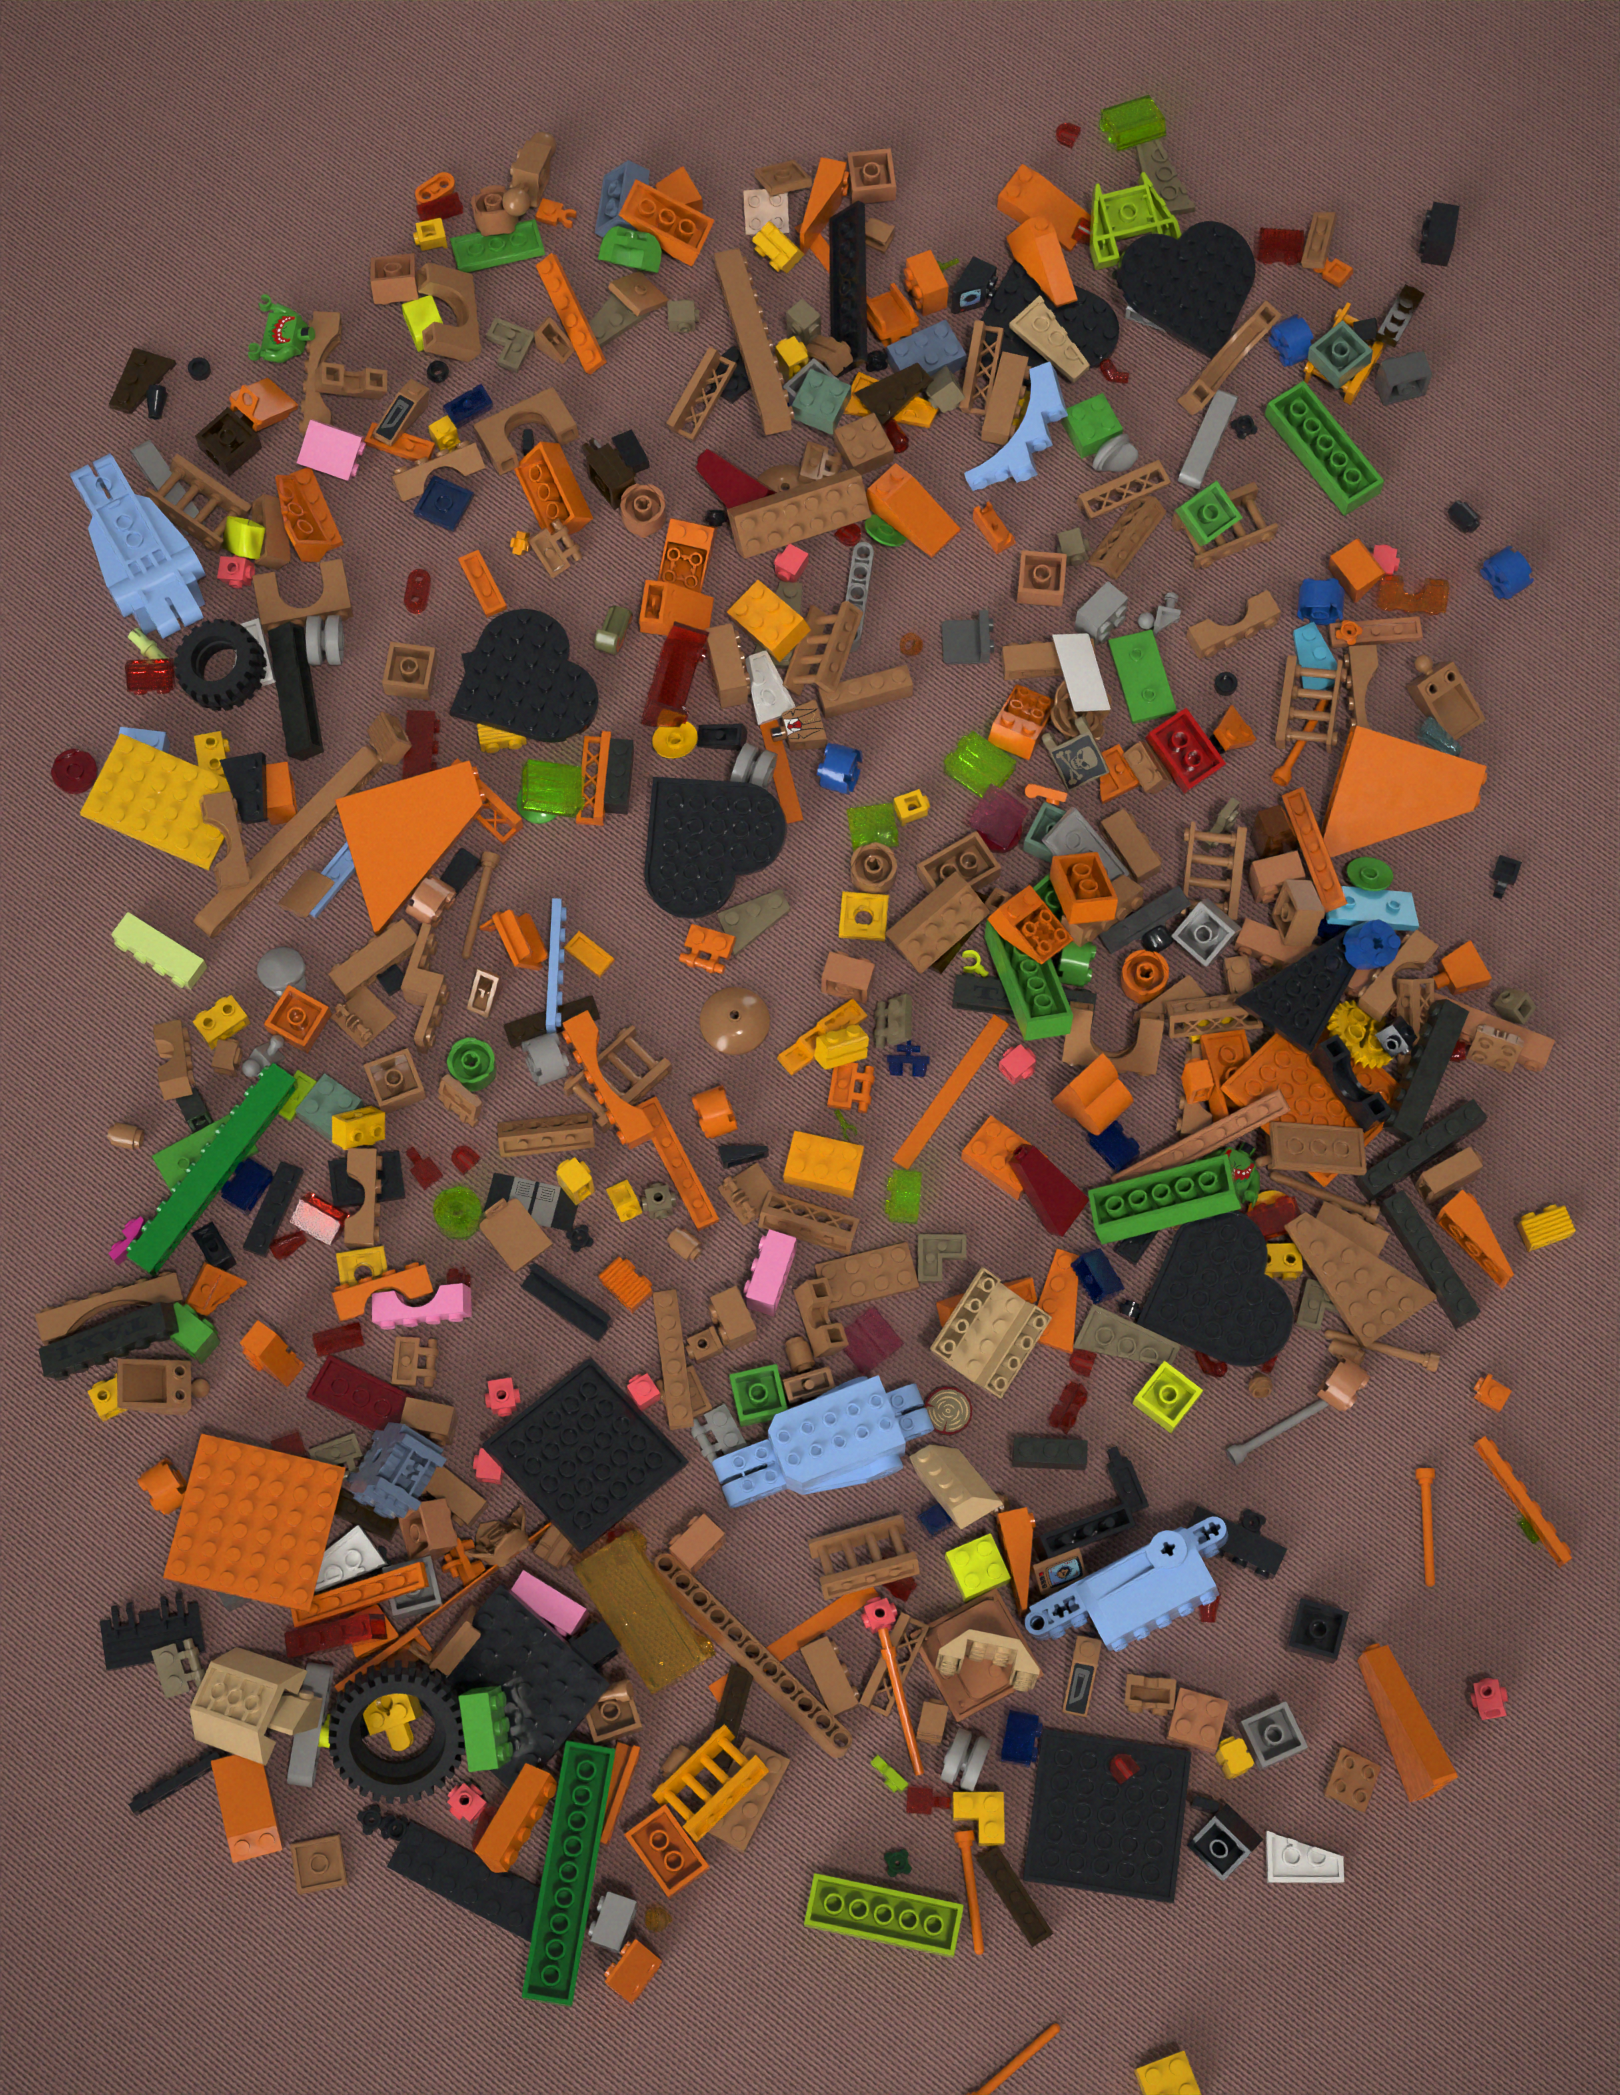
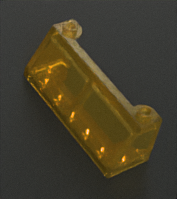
M636 1529L626 1532L578 1563L572 1569L653 1695L673 1687L717 1654L714 1651V1645L711 1640L701 1635L697 1636L644 1554L647 1550V1540Z

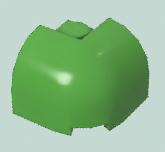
M615 226L604 236L598 260L619 266L637 268V270L658 273L661 262V247L655 236L650 233Z

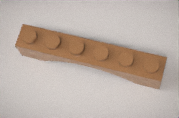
M1267 300L1256 306L1176 401L1191 415L1202 410L1216 394L1218 388L1235 366L1282 315Z
M314 311L313 320H309V327H313L315 330V339L307 341V353L310 354L309 360H305V373H308V376L303 381V392L306 393L305 400L302 399L301 412L304 413V419L299 422V432L303 433L304 438L309 422L312 419L334 425L332 414L324 404L320 392H315V370L322 362H326L333 350L341 343L343 322L340 312Z
M1349 646L1347 653L1343 655V666L1347 668L1348 672L1345 688L1350 691V696L1347 698V708L1352 711L1349 727L1357 725L1371 730L1365 712V694L1367 686L1375 676L1379 666L1377 646Z
M163 1272L155 1279H140L134 1282L135 1285L128 1287L117 1286L112 1288L111 1292L105 1294L93 1293L85 1300H70L65 1302L64 1306L58 1308H44L41 1310V1313L35 1314L41 1341L47 1346L73 1336L86 1321L103 1311L125 1305L148 1307L158 1302L172 1305L178 1302L184 1306L185 1297L180 1278L176 1272Z

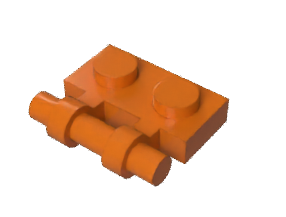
M691 924L684 946L692 949L690 954L681 953L679 961L686 963L688 967L695 968L697 966L706 969V972L712 974L715 972L724 974L726 966L719 964L720 958L730 959L737 938ZM701 952L711 955L709 960L699 957Z
M851 1062L834 1067L827 1107L851 1111L852 1102L859 1103L858 1112L867 1113L868 1105L871 1104L872 1096H870L871 1086L875 1082V1076H873L874 1067L865 1066L864 1073L857 1072L858 1063ZM855 1082L862 1083L861 1093L854 1092Z

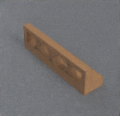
M975 320L962 390L965 399L960 401V409L963 413L986 416L997 374L1004 328L986 326L984 321ZM986 332L998 333L997 341L988 346L985 342ZM990 352L994 357L993 363L985 368L981 363V358ZM986 373L990 381L981 390L977 385L978 378ZM981 395L986 400L984 410L973 408L974 400Z
M708 348L666 422L672 432L695 442L737 367L735 362L720 356L716 349ZM720 362L729 366L726 373L717 376L716 369ZM716 382L717 389L715 392L706 395L705 389L707 385ZM705 401L706 408L704 412L695 414L694 408L696 404ZM694 420L695 428L691 434L682 430L686 423Z
M1158 459L1080 494L1076 503L1080 510H1085L1091 521L1171 484V481ZM1159 475L1163 480V482H1160L1158 484L1148 481ZM1143 484L1142 491L1138 493L1128 490L1136 485ZM1123 493L1122 500L1118 502L1108 499L1116 494ZM1103 502L1102 509L1092 512L1090 506Z
M1144 496L1131 502L1089 558L1090 560L1087 561L1090 566L1101 567L1111 579H1117L1167 513L1158 499L1152 496ZM1106 554L1102 560H1099L1102 555Z
M1434 978L1397 979V1017L1401 1015L1407 1024L1413 1028L1415 1035L1418 1037L1413 1042V1047L1418 1043L1420 1029L1426 1023L1429 1016L1428 1010L1431 1004L1434 1003ZM1426 983V993L1422 997L1420 995V984ZM1423 1007L1426 1010L1424 1020L1420 1018V1011ZM1412 1050L1403 1056L1400 1053L1398 1054V1073H1402L1405 1067L1408 1066Z
M1244 993L1165 1002L1169 1038L1242 1029L1263 1028V1023L1258 1019L1255 1021L1244 1020L1250 1013L1234 1003L1236 998ZM1225 1017L1234 1018L1229 1024L1221 1022ZM1208 1019L1211 1021L1207 1026L1200 1027L1197 1025L1201 1020ZM1185 1022L1188 1024L1183 1029L1174 1030V1023Z
M592 1112L497 1123L501 1158L595 1148ZM587 1121H588V1123L577 1124L578 1122H587Z
M769 1191L760 1213L758 1227L770 1229L849 1255L860 1219ZM772 1200L781 1203L783 1207L776 1209L769 1205ZM792 1210H804L806 1215H795ZM818 1216L827 1217V1219L829 1220V1222H826V1223L818 1222V1221L816 1220V1217H818ZM846 1223L852 1225L851 1231L843 1230L839 1227V1224Z
M901 1612L890 1635L892 1646H895L896 1653L898 1649L908 1646L911 1654L909 1660L898 1664L895 1657L902 1687L930 1629V1626L913 1619ZM910 1623L923 1630L918 1639L909 1642L906 1631ZM905 1637L906 1643L900 1645L903 1638ZM916 1643L914 1650L912 1651L911 1645ZM881 1655L859 1704L889 1717L896 1700L894 1693L891 1697L889 1691L893 1689L892 1686L888 1687L885 1676L888 1668L886 1660H883ZM906 1666L902 1673L900 1667ZM882 1683H884L885 1688L879 1690ZM887 1692L890 1700L886 1710L873 1705L876 1696Z

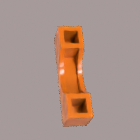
M415 1262L404 1266L405 1271L396 1273L395 1269L381 1273L382 1278L373 1280L372 1276L358 1280L359 1285L350 1287L349 1284L335 1287L336 1292L332 1293L331 1297L339 1323L362 1316L369 1296L381 1289L397 1290L409 1301L432 1294L434 1291L425 1264L419 1266V1263Z

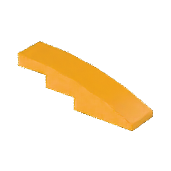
M851 999L817 1022L816 1027L799 1037L795 1044L780 1053L777 1060L793 1076L815 1060L816 1037L824 1035L829 1031L845 1029L850 1025H859L868 1015L854 999Z

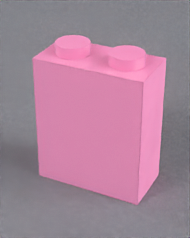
M312 419L309 422L297 463L349 481L352 477H356L359 464L356 463L359 455H363L366 443L363 442L364 436Z

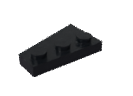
M259 752L221 759L220 763L233 798L236 799L237 809L242 822L247 825L268 821L266 755Z

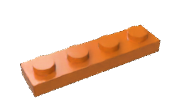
M307 467L291 473L290 475L296 476L332 543L328 551L343 546L342 538L312 468Z

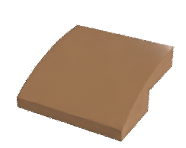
M306 869L277 905L283 910L292 911L297 917L306 918L335 882L318 872Z

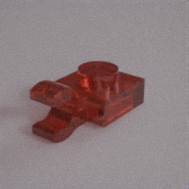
M414 1147L406 1151V1156L415 1166L410 1170V1173L424 1191L443 1178V1174L430 1157L422 1160Z
M908 1787L906 1814L932 1815V1808L950 1809V1797H933V1789Z

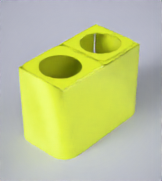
M432 295L402 304L403 316L418 352L424 350L422 331L433 322L443 324Z
M227 516L222 548L238 557L259 559L266 528L249 519Z

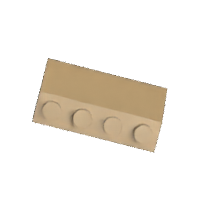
M930 1444L909 1457L919 1479L960 1530L1003 1505L1002 1501L959 1449Z

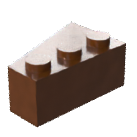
M1280 804L1257 812L1250 839L1259 860L1300 848L1293 825Z

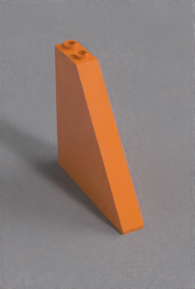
M1357 725L1352 726L1320 830L1330 858L1474 811V808L1478 807L1481 799L1479 794L1480 787L1485 784L1487 779V772H1485L1487 766Z
M470 760L335 799L375 935H380L413 896L423 880L431 874L484 809L482 802L487 800L483 787L478 789L476 780L480 779L477 767H472Z
M1379 1643L1365 1648L1366 1650L1362 1651V1655L1357 1661L1409 1802L1432 1796L1457 1779L1458 1775L1389 1646L1381 1647Z

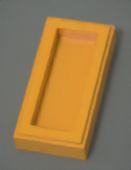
M580 931L564 947L568 954L599 978L615 962L612 956Z

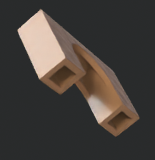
M427 262L416 272L418 292L441 298L447 302L456 315L457 327L438 322L430 324L422 331L424 351L470 362L481 353L473 276L470 273Z
M553 387L543 390L537 395L522 400L518 404L503 409L499 413L482 419L473 425L477 440L499 475L520 466L517 454L508 440L512 431L520 425L538 423L545 426L560 446L580 438L577 424Z
M342 559L320 563L324 585L323 593L315 604L306 608H294L283 602L275 571L253 575L259 616L264 634L289 621L304 627L306 626L307 616H321L324 624L328 615H341L342 621L354 617Z
M1070 1001L1073 1020L1070 1034L1065 1035L1062 1062H1066L1070 1066L1090 1065L1104 1053L1118 1073L1132 1071L1141 1076L1156 1075L1164 1026V1014L1141 1011L1137 1036L1132 1045L1123 1051L1109 1052L1098 1047L1091 1037L1090 1031L1094 1004Z

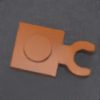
M542 198L535 219L555 227L558 222H561L566 228H572L573 222L567 220V218H576L577 213L573 209L563 210L564 206L561 203Z
M1327 257L1324 268H1312L1315 272L1322 273V279L1338 288H1341L1353 274L1352 267L1336 258L1330 262Z

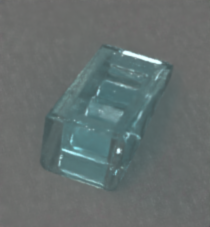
M1431 716L1427 718L1417 736L1418 739L1440 752L1456 757L1460 756L1463 749Z

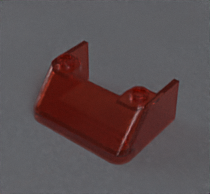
M674 621L660 651L640 724L649 727H680L681 724H686L689 716V711L686 710V701L698 662L703 663L707 649L703 647L710 632Z

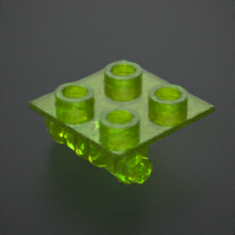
M892 803L847 809L853 852L862 845L865 846L874 842L884 844L887 847L899 846L898 829L895 823Z

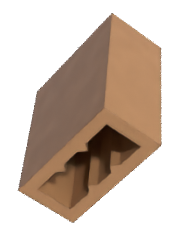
M1469 1146L1423 1172L1414 1187L1426 1206H1429L1475 1180L1483 1167V1160L1477 1151H1473Z

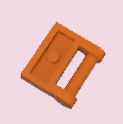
M1032 783L1026 785L1024 790L1029 798H1035L1039 795L1046 797V802L1059 805L1060 801L1065 802L1067 792Z

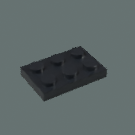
M400 1152L379 1153V1156L383 1158L382 1170H378V1179L382 1180V1192L377 1194V1203L406 1199ZM347 1158L328 1161L334 1209L363 1205L365 1189L357 1180L348 1176Z

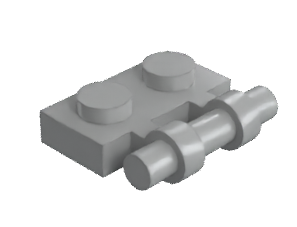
M725 1404L703 1415L707 1422L704 1426L700 1425L697 1418L694 1419V1427H691V1434L694 1439L698 1440L702 1448L701 1453L704 1458L708 1459L711 1466L712 1462L718 1459L716 1453L722 1451L724 1455L748 1447ZM712 1432L717 1443L711 1445L706 1434Z

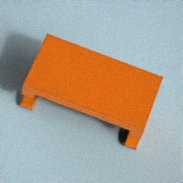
M990 501L986 503L984 509H981L980 506L974 508L973 521L996 554L1016 544L1015 537L1005 527L994 511Z

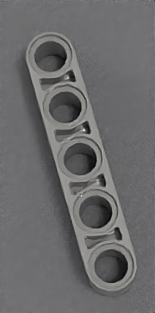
M1220 389L1217 390L1183 465L1178 482L1198 490L1200 489L1239 396Z
M149 439L130 450V453L157 492L171 476L172 472L169 471L170 468ZM178 481L164 498L176 505L186 492ZM192 500L183 510L192 518H195L199 513ZM181 528V530L186 536L190 534Z
M860 542L854 547L846 601L851 602L863 612L855 635L856 639L853 641L850 652L857 651L860 648L874 557L873 547L867 542ZM860 554H867L868 557H867V558H860L859 555H860ZM858 574H862L865 576V578L859 579L855 576ZM861 595L862 598L854 599L852 596Z
M308 1662L306 1667L308 1672L304 1679L302 1690L314 1692V1696L323 1698L318 1727L294 1735L287 1784L313 1788L321 1747H318L321 1726L324 1725L326 1720L334 1666Z

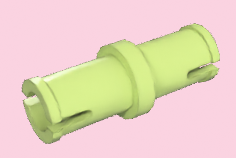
M139 628L134 629L136 633L133 630L129 633L128 639L158 669L163 668L162 664L166 666L169 663L170 659L157 647V643L154 640H150Z

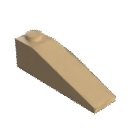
M300 1690L298 1695L283 1693L268 1728L289 1735L317 1728L323 1698L314 1696V1692L308 1690Z

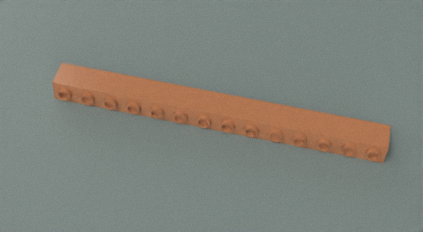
M1246 918L1233 950L1237 951L1241 956L1246 955L1248 958L1258 959L1265 966L1273 965L1282 970L1319 946L1311 944V947L1285 946L1278 930ZM1356 969L1343 994H1346L1351 1000L1359 1001V992L1365 985L1370 987L1374 982L1372 977L1377 969ZM1393 976L1391 982L1392 989L1397 996V979L1400 978ZM1420 987V995L1423 997L1426 989ZM1434 992V1002L1436 1000L1448 999L1469 1011L1458 1038L1460 1043L1471 1045L1478 1025L1483 1026L1486 1024L1495 1028L1493 1035L1496 1034L1497 1029H1500L1498 1037L1501 1038L1504 1031H1506L1505 1039H1507L1510 1033L1520 1036V1039L1524 1040V1046L1516 1062L1524 1065L1527 1070L1542 1072L1554 1045V1039ZM1397 999L1394 1006L1389 1010L1394 1017H1397ZM1424 1007L1420 1011V1018L1422 1020L1426 1017Z

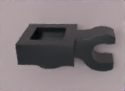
M1499 855L1492 875L1493 879L1498 880L1493 897L1502 899L1507 884L1514 886L1522 862Z

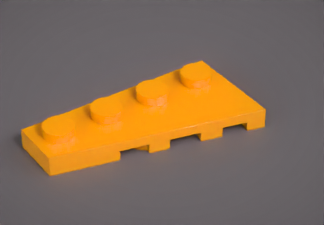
M858 372L851 385V399L844 414L861 417L872 414L854 393L879 380ZM915 397L890 422L930 428L939 411V407L935 409L929 401Z

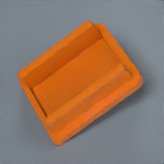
M895 283L890 284L889 292L871 299L866 297L867 322L879 339L891 338V344H893L902 336L908 337L912 335L911 329L919 326V317Z
M268 377L248 386L246 384L242 385L241 389L232 392L229 397L231 402L230 409L233 412L240 410L253 421L252 429L255 432L288 418L290 412L297 410L299 406Z
M510 909L504 913L497 911L492 915V919L479 927L480 930L492 932L495 929L498 930L515 967L539 971L543 968L541 962L549 958L548 951L529 913H524L518 917Z

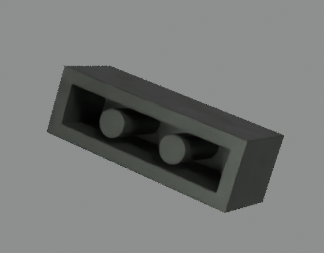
M610 738L604 794L605 813L628 814L634 759L633 740Z
M1014 1437L1012 1467L1085 1470L1087 1466L1088 1440Z

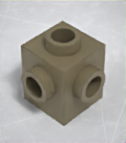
M657 1183L645 1189L646 1197H641L643 1211L649 1212L650 1219L661 1220L673 1215L672 1206L677 1204L674 1191L669 1192L668 1185L663 1186L662 1183Z

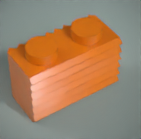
M1194 1058L1189 1060L1184 1066L1181 1080L1188 1104L1207 1101L1211 1096L1215 1083H1213V1078H1211L1209 1061L1206 1059Z
M618 1256L598 1275V1279L633 1314L653 1295L651 1289L653 1285L644 1275L639 1277L634 1272L636 1268L627 1258L622 1260Z

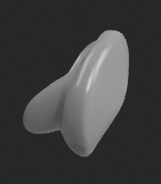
M1127 434L1118 435L1100 446L1093 461V469L1096 471H1126L1137 461L1138 450L1129 443L1130 439Z
M278 947L268 951L261 957L257 965V974L266 988L272 990L279 998L288 985L304 993L306 988L304 975L306 966L299 952L289 947Z

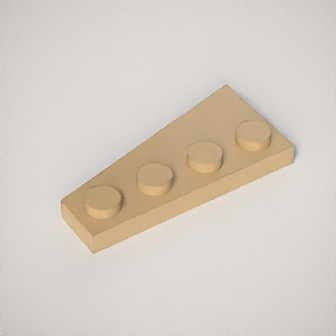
M1040 295L1009 323L1011 330L1048 362H1051L1055 368L1073 383L1089 370V363L1075 343H1072L1068 338L1067 332L1056 321L1055 315L1046 307Z

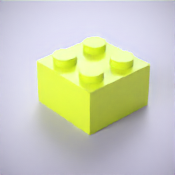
M1164 1361L1135 1397L1133 1405L1172 1434L1201 1397L1203 1390Z
M991 1533L945 1553V1560L964 1602L1010 1583L1011 1577Z

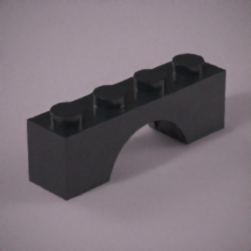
M1338 1034L1320 1043L1311 1053L1310 1058L1365 1133L1381 1124L1390 1115L1392 1110L1379 1092L1367 1090L1357 1080L1351 1067V1052Z

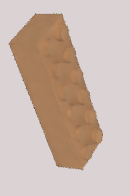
M855 469L840 472L727 509L737 552L744 559L871 518L862 476Z

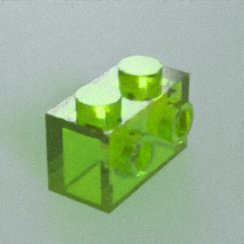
M893 1170V1177H888L887 1191L892 1192L891 1200H886L885 1214H889V1222L918 1224L922 1172Z

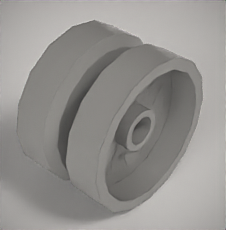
M328 615L325 621V629L321 616H307L306 650L309 666L322 665L325 659V652L329 665H342L345 641L341 615Z
M746 742L736 760L730 781L752 783L767 790L774 774L778 754L764 750L759 756L758 747Z
M959 1727L954 1742L951 1741L943 1762L945 1766L940 1780L952 1784L956 1781L959 1770L964 1772L960 1781L961 1788L973 1792L992 1740L980 1735L976 1739L973 1749H970L968 1746L972 1734L970 1731Z

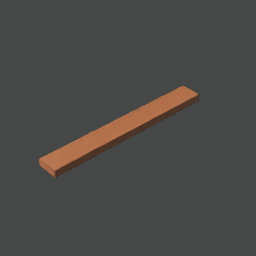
M1279 1089L1115 1174L1110 1179L1115 1184L1187 1165L1290 1112L1291 1109Z

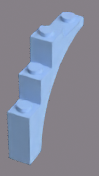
M1051 362L1029 369L1031 378L1029 405L1020 427L1010 441L992 458L964 473L972 491L983 489L996 482L1005 481L1012 476L1016 483L1038 475L1032 453L1053 446L1047 424L1068 416L1057 373Z

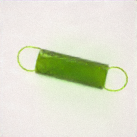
M1525 1517L1518 1522L1532 1544L1540 1540Z

